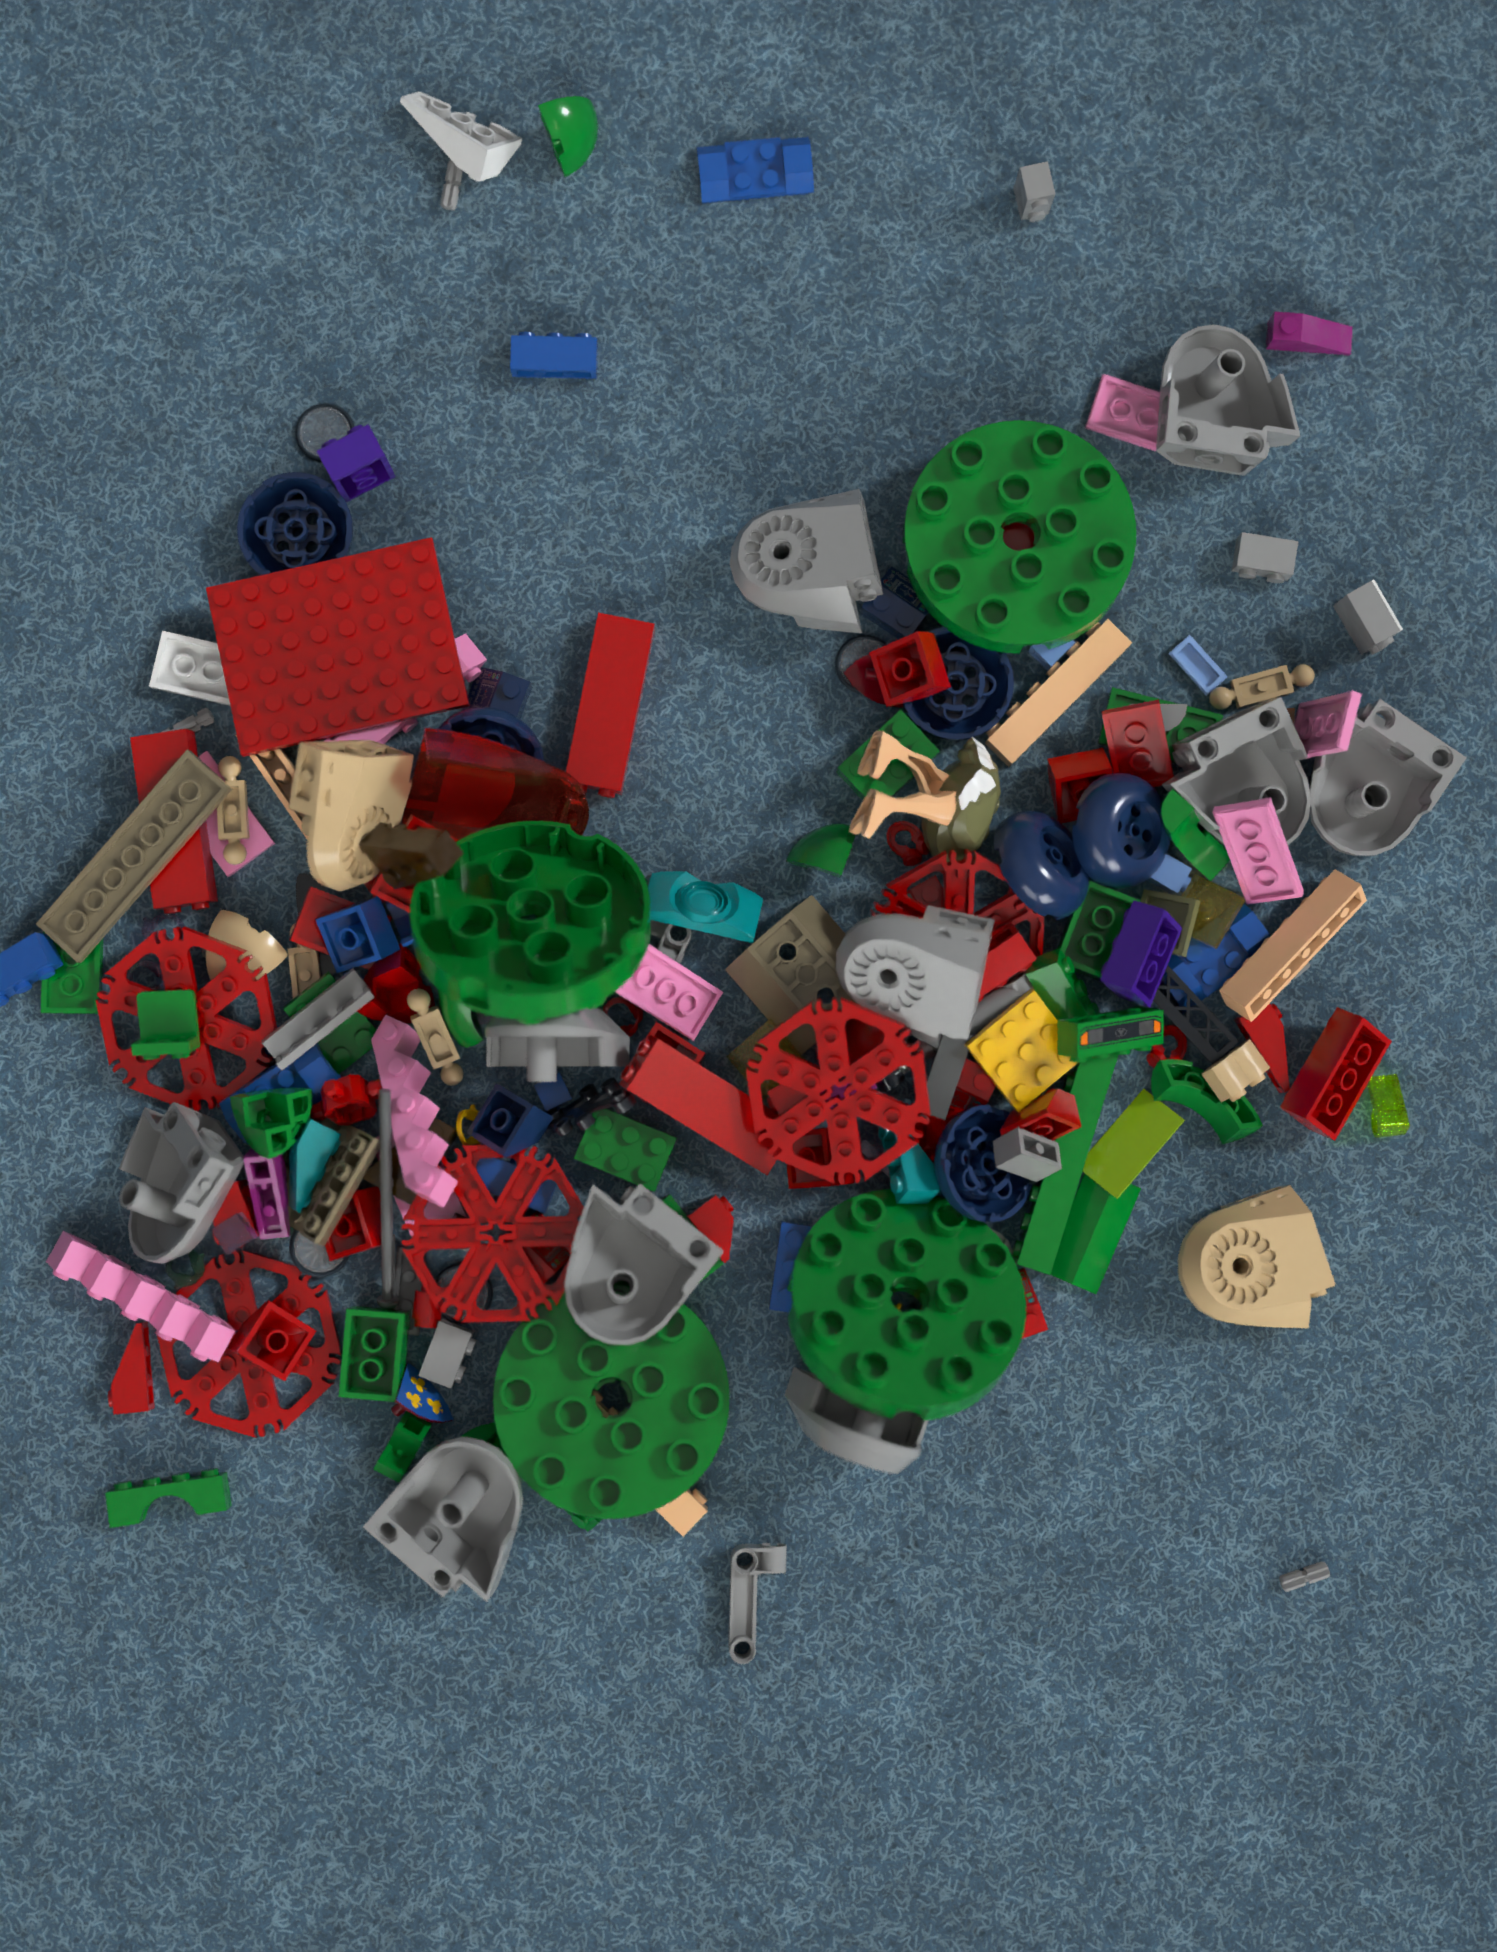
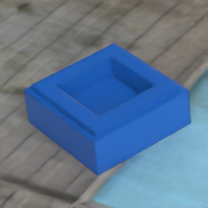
M561 1073L557 1074L556 1082H540L534 1085L546 1111L572 1099Z

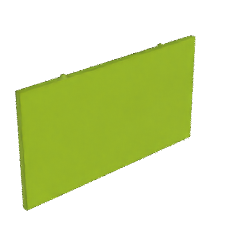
M1143 1089L1088 1152L1082 1172L1118 1199L1185 1120L1161 1101H1154L1153 1095Z

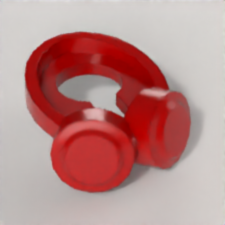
M898 821L893 823L887 830L886 838L888 845L896 855L902 858L905 866L917 865L921 862L922 855L929 854L923 834L914 824L907 821ZM900 831L909 832L911 834V841L916 844V849H910L907 845H898L895 841L897 833Z
M1173 1025L1163 1027V1037L1167 1035L1173 1036L1177 1041V1048L1171 1051L1169 1058H1166L1164 1055L1165 1048L1162 1044L1152 1046V1050L1146 1056V1060L1151 1067L1154 1068L1160 1060L1183 1059L1187 1049V1040L1185 1034L1178 1027Z

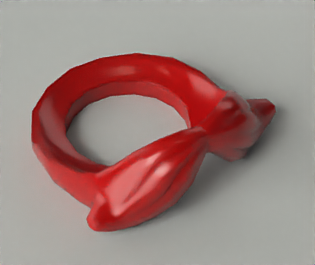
M621 996L612 998L603 1007V1011L608 1014V1010L612 1005L617 1003L625 1004L637 1020L634 1025L620 1026V1028L631 1037L636 1033L638 1024L643 1019V1010Z

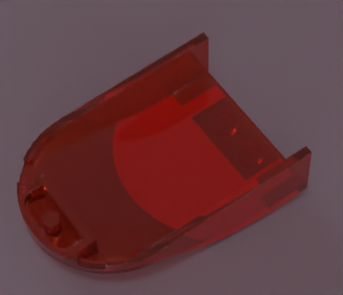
M425 728L411 780L412 786L402 816V825H406L412 814L438 829L446 830L451 836L459 840L489 827L521 821H550L571 824V829L576 834L582 835L589 819L587 797L580 783L567 772L492 740L454 731Z

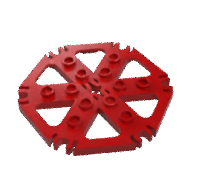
M965 849V856L960 861L955 859L956 852L954 850H950L948 853L949 862L946 861V851L939 853L887 883V888L893 889L895 892L892 894L888 889L881 890V893L888 897L886 904L881 905L875 901L873 903L876 910L882 914H900L923 919L927 907L908 897L907 888L926 875L939 871L944 876L943 909L993 919L991 938L1012 923L1015 926L1024 920H1028L1030 923L1029 948L1036 957L1043 954L1045 916L1039 915L1025 905L1010 886L1006 895L973 913L976 872L985 870L1007 882L999 867L1000 864L973 850V861L971 852L968 849ZM871 909V916L880 914Z
M185 926L173 929V939L167 937L166 929L157 930L105 973L110 976L104 977L101 982L110 986L109 993L102 990L97 992L99 999L96 1000L109 1066L119 1059L120 1062L113 1067L112 1071L116 1072L121 1068L127 1070L128 1075L122 1081L123 1084L135 1078L136 1081L128 1088L169 1104L175 1102L199 1111L201 1110V1099H204L208 1102L209 1110L214 1109L216 1104L218 1108L220 1101L250 1082L270 1065L265 1063L273 1060L272 1056L265 1053V1047L261 1042L277 1029L267 973L256 980L255 977L262 973L264 968L261 966L255 971L250 970L248 962L254 956L251 954L239 960L242 954L247 952V950ZM193 946L221 955L226 960L225 969L199 991L190 948ZM148 953H153L159 958L165 990L191 989L195 992L200 1047L189 1053V1057L179 1058L184 1080V1090L181 1093H175L154 1085L147 1078L148 1071L169 1054H162L161 1058L144 1060L143 1055L132 1056V1048H121L116 1039L112 1019L113 1013L121 1010L138 1017V993L142 991H156L127 979V971ZM244 991H251L257 999L261 1026L256 1030L220 1016L218 1013ZM209 1045L240 1056L246 1062V1069L226 1086L221 1087L216 1083Z
M836 997L832 998L833 1007L829 1010L822 1007L821 999H817L815 1005L816 1013L814 1012L812 1001L757 1041V1043L764 1046L756 1044L753 1050L760 1053L762 1059L756 1061L750 1058L747 1063L750 1067H746L755 1134L762 1129H766L760 1133L758 1137L759 1142L765 1138H771L774 1144L767 1149V1152L769 1154L774 1153L778 1147L781 1148L778 1153L773 1155V1158L833 1184H836L835 1172L839 1173L838 1181L840 1184H844V1174L848 1172L854 1174L856 1183H859L861 1178L860 1170L863 1171L864 1181L869 1179L917 1145L919 1139L915 1138H922L923 1132L917 1130L915 1124L922 1122L928 1125L929 1118L924 1114L931 1117L923 1047L920 1051L911 1054V1052L918 1049L920 1042L917 1040L911 1045L906 1044L904 1038L910 1034L911 1030L907 1028L901 1031L899 1035L897 1034L899 1029L905 1027V1024L842 997L840 999L842 1010L838 1009L839 1002ZM854 1018L881 1029L884 1033V1040L850 1063L845 1027L846 1021ZM802 1024L812 1025L815 1029L820 1066L779 1048L780 1040ZM905 1065L913 1071L916 1100L912 1104H907L870 1087L898 1067ZM765 1080H773L806 1094V1096L776 1118L771 1119L764 1113L761 1084ZM833 1085H836L838 1088L846 1086L843 1098L839 1095L829 1098L834 1090ZM857 1117L894 1132L897 1136V1143L873 1160L865 1159L862 1156ZM827 1119L831 1161L826 1165H821L797 1155L793 1151V1143Z
M462 1145L467 1157H464L461 1150L455 1148L454 1151L458 1156L457 1161L449 1163L445 1156H442L441 1162L446 1167L444 1171L458 1181L454 1191L470 1218L427 1219L424 1215V1209L429 1201L416 1195L402 1219L403 1221H415L414 1225L410 1223L402 1225L403 1230L413 1231V1237L410 1240H401L402 1245L407 1247L414 1245L415 1248L402 1250L435 1307L438 1309L443 1299H446V1301L441 1306V1312L446 1313L448 1307L452 1305L457 1307V1313L454 1316L455 1320L459 1321L464 1315L465 1310L467 1313L462 1323L531 1321L527 1316L526 1309H529L531 1315L537 1319L539 1318L536 1312L538 1304H545L546 1308L551 1311L552 1304L547 1300L548 1296L552 1297L556 1306L563 1296L570 1258L558 1280L552 1285H547L542 1282L523 1248L565 1247L569 1250L571 1257L575 1234L580 1222L577 1218L582 1216L584 1206L555 1158L548 1168L546 1166L551 1161L550 1154L547 1153L542 1161L535 1159V1154L538 1151L536 1146L530 1149L529 1156H525L528 1149L526 1148L507 1157L513 1158L517 1163V1167L497 1202H495L480 1177L476 1165L483 1158L506 1157L486 1145ZM546 1180L556 1182L569 1204L568 1214L566 1216L523 1217L542 1183ZM504 1223H513V1225H504ZM494 1225H499V1229L505 1232H512L499 1236V1241H494L493 1236L488 1234H481V1232L492 1231ZM481 1241H488V1243L481 1244ZM504 1241H513V1243H504ZM469 1249L449 1286H438L424 1262L425 1253L429 1250ZM497 1264L517 1297V1305L510 1310H481L476 1303L477 1297Z
M242 1250L244 1262H241L242 1256L239 1251L233 1252L235 1260L232 1264L226 1262L224 1254L219 1255L218 1262L221 1268L218 1267L216 1257H214L176 1295H182L188 1299L208 1279H216L220 1283L228 1317L226 1322L235 1330L229 1342L230 1344L237 1333L236 1330H239L242 1323L258 1310L250 1279V1271L258 1267L286 1276L288 1279L287 1288L272 1303L296 1318L308 1308L317 1309L325 1335V1343L322 1347L317 1348L307 1345L291 1371L309 1377L312 1382L311 1389L291 1408L284 1409L279 1404L273 1375L246 1359L243 1361V1357L227 1347L219 1362L210 1360L191 1379L185 1380L178 1373L173 1345L177 1339L173 1338L171 1341H167L158 1335L157 1338L171 1398L178 1391L182 1390L183 1394H180L175 1399V1403L179 1404L183 1399L190 1401V1408L185 1414H192L198 1408V1413L191 1419L256 1438L255 1425H258L257 1430L260 1437L266 1435L264 1429L266 1424H272L275 1434L281 1431V1424L278 1419L282 1421L283 1430H286L334 1384L324 1380L323 1377L325 1376L328 1379L337 1378V1374L331 1373L328 1370V1365L330 1363L341 1364L342 1360L335 1356L331 1357L330 1353L342 1356V1349L328 1290L319 1297L316 1295V1293L323 1289V1283L319 1284L316 1288H311L308 1285V1281L313 1276L305 1275L303 1279H300L303 1272L295 1265ZM239 1373H241L249 1408V1415L244 1420L217 1414L210 1408L211 1400Z

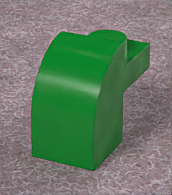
M406 1411L373 1470L400 1483L415 1459L432 1424Z

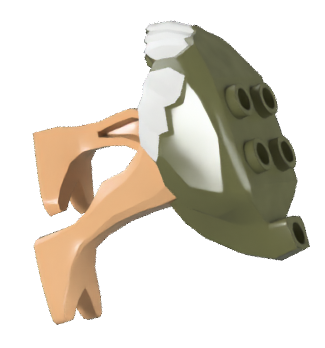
M877 730L873 733L858 767V774L861 776L869 774L870 777L878 779L890 761L897 759L912 771L919 792L907 797L894 798L875 789H870L850 824L849 832L854 835L861 833L863 837L869 839L885 817L892 812L914 814L922 817L921 825L924 842L931 856L934 857L946 851V861L949 862L948 853L950 850H954L956 852L955 859L960 861L965 856V849H968L971 854L974 853L973 850L977 851L981 848L982 843L989 835V826L1000 804L1001 789L997 765L991 759V755H989L985 746L971 737L963 745V748L958 751L957 757L959 760L949 764L941 771L930 758L912 752L901 745L894 737Z

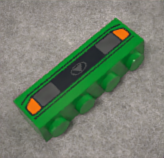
M1141 1006L1057 1020L1058 1055L1070 1057L1071 1062H1086L1087 1057L1101 1059L1108 1058L1109 1053L1117 1055L1130 1054L1131 1049L1137 1051L1152 1050V1046L1163 1044L1164 1010Z

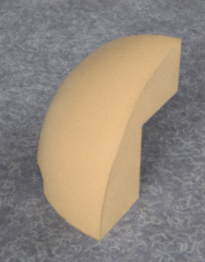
M221 910L214 919L208 935L247 950L239 960L252 954L254 957L248 962V968L252 971L261 966L264 968L262 973L255 977L256 980L260 979L265 973L271 972L289 955L282 945L266 930L259 933L255 928H252L248 923V918L231 911ZM206 950V966L210 980L225 969L226 960L221 955Z

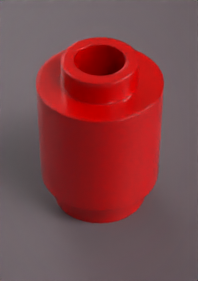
M421 1285V1290H415L412 1312V1318L415 1319L414 1326L437 1328L438 1321H441L442 1312L440 1310L443 1300L437 1309L423 1285Z

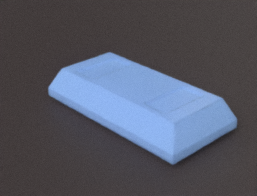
M1191 635L1186 637L1168 653L1206 696L1227 678V675Z

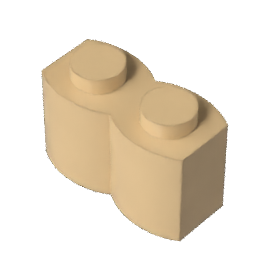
M1249 1039L1232 1049L1201 1074L1221 1102L1229 1098L1234 1102L1247 1093L1244 1089L1246 1086L1250 1085L1253 1087L1266 1078L1263 1073L1270 1067Z

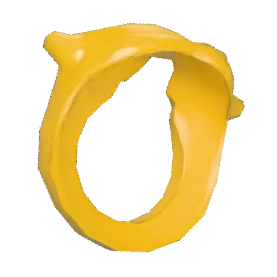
M471 1104L469 1109L460 1111L457 1116L456 1131L463 1145L481 1144L480 1141L472 1136L466 1139L462 1132V1119L465 1117L468 1120L474 1121L479 1113L474 1104Z

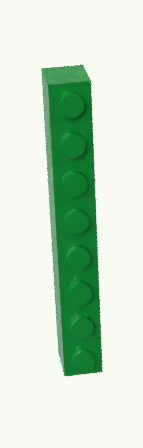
M1109 1053L1108 1058L1101 1059L1087 1057V1061L1078 1062L1074 1067L1073 1074L1067 1075L1063 1091L1075 1096L1082 1127L1053 1140L1059 1143L1062 1169L1043 1178L1038 1182V1186L1033 1185L1028 1201L1032 1202L1029 1213L1025 1212L1022 1217L1020 1229L1024 1231L1021 1240L1015 1241L1011 1253L1017 1265L1044 1274H1051L1116 1065L1117 1054Z

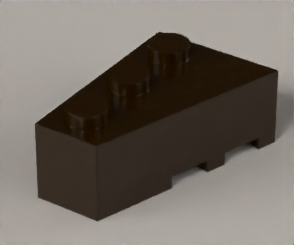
M381 822L359 843V846L383 874L385 882L394 889L443 876L464 854L446 830L419 827L415 831L408 830L406 825L389 828L387 823Z
M434 1118L428 1130L449 1144L443 1156H446L457 1136V1131L454 1127ZM395 1145L392 1148V1178L394 1180L392 1195L411 1205L417 1194L405 1186ZM380 1160L363 1177L364 1180L379 1188Z

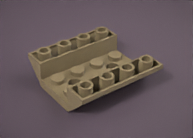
M812 895L785 915L725 969L774 1027H777L811 1001L816 1013L817 994L821 988H829L833 991L834 997L838 999V1009L842 1010L841 997L856 1003L840 985L836 972V954L845 933ZM791 944L794 946L796 956L791 960L782 959L779 955V949L782 945ZM832 1002L822 1004V1007L829 1010L833 1007ZM802 1024L785 1036L784 1039L801 1056L816 1043L815 1029L810 1024Z
M330 1119L316 1122L340 1133V1145L336 1153L332 1156L330 1155L326 1162V1172L319 1182L317 1181L311 1191L313 1196L309 1205L303 1208L300 1213L289 1207V1149L284 1154L287 1172L289 1225L298 1230L304 1237L322 1246H325L380 1149V1141L351 1125H337Z

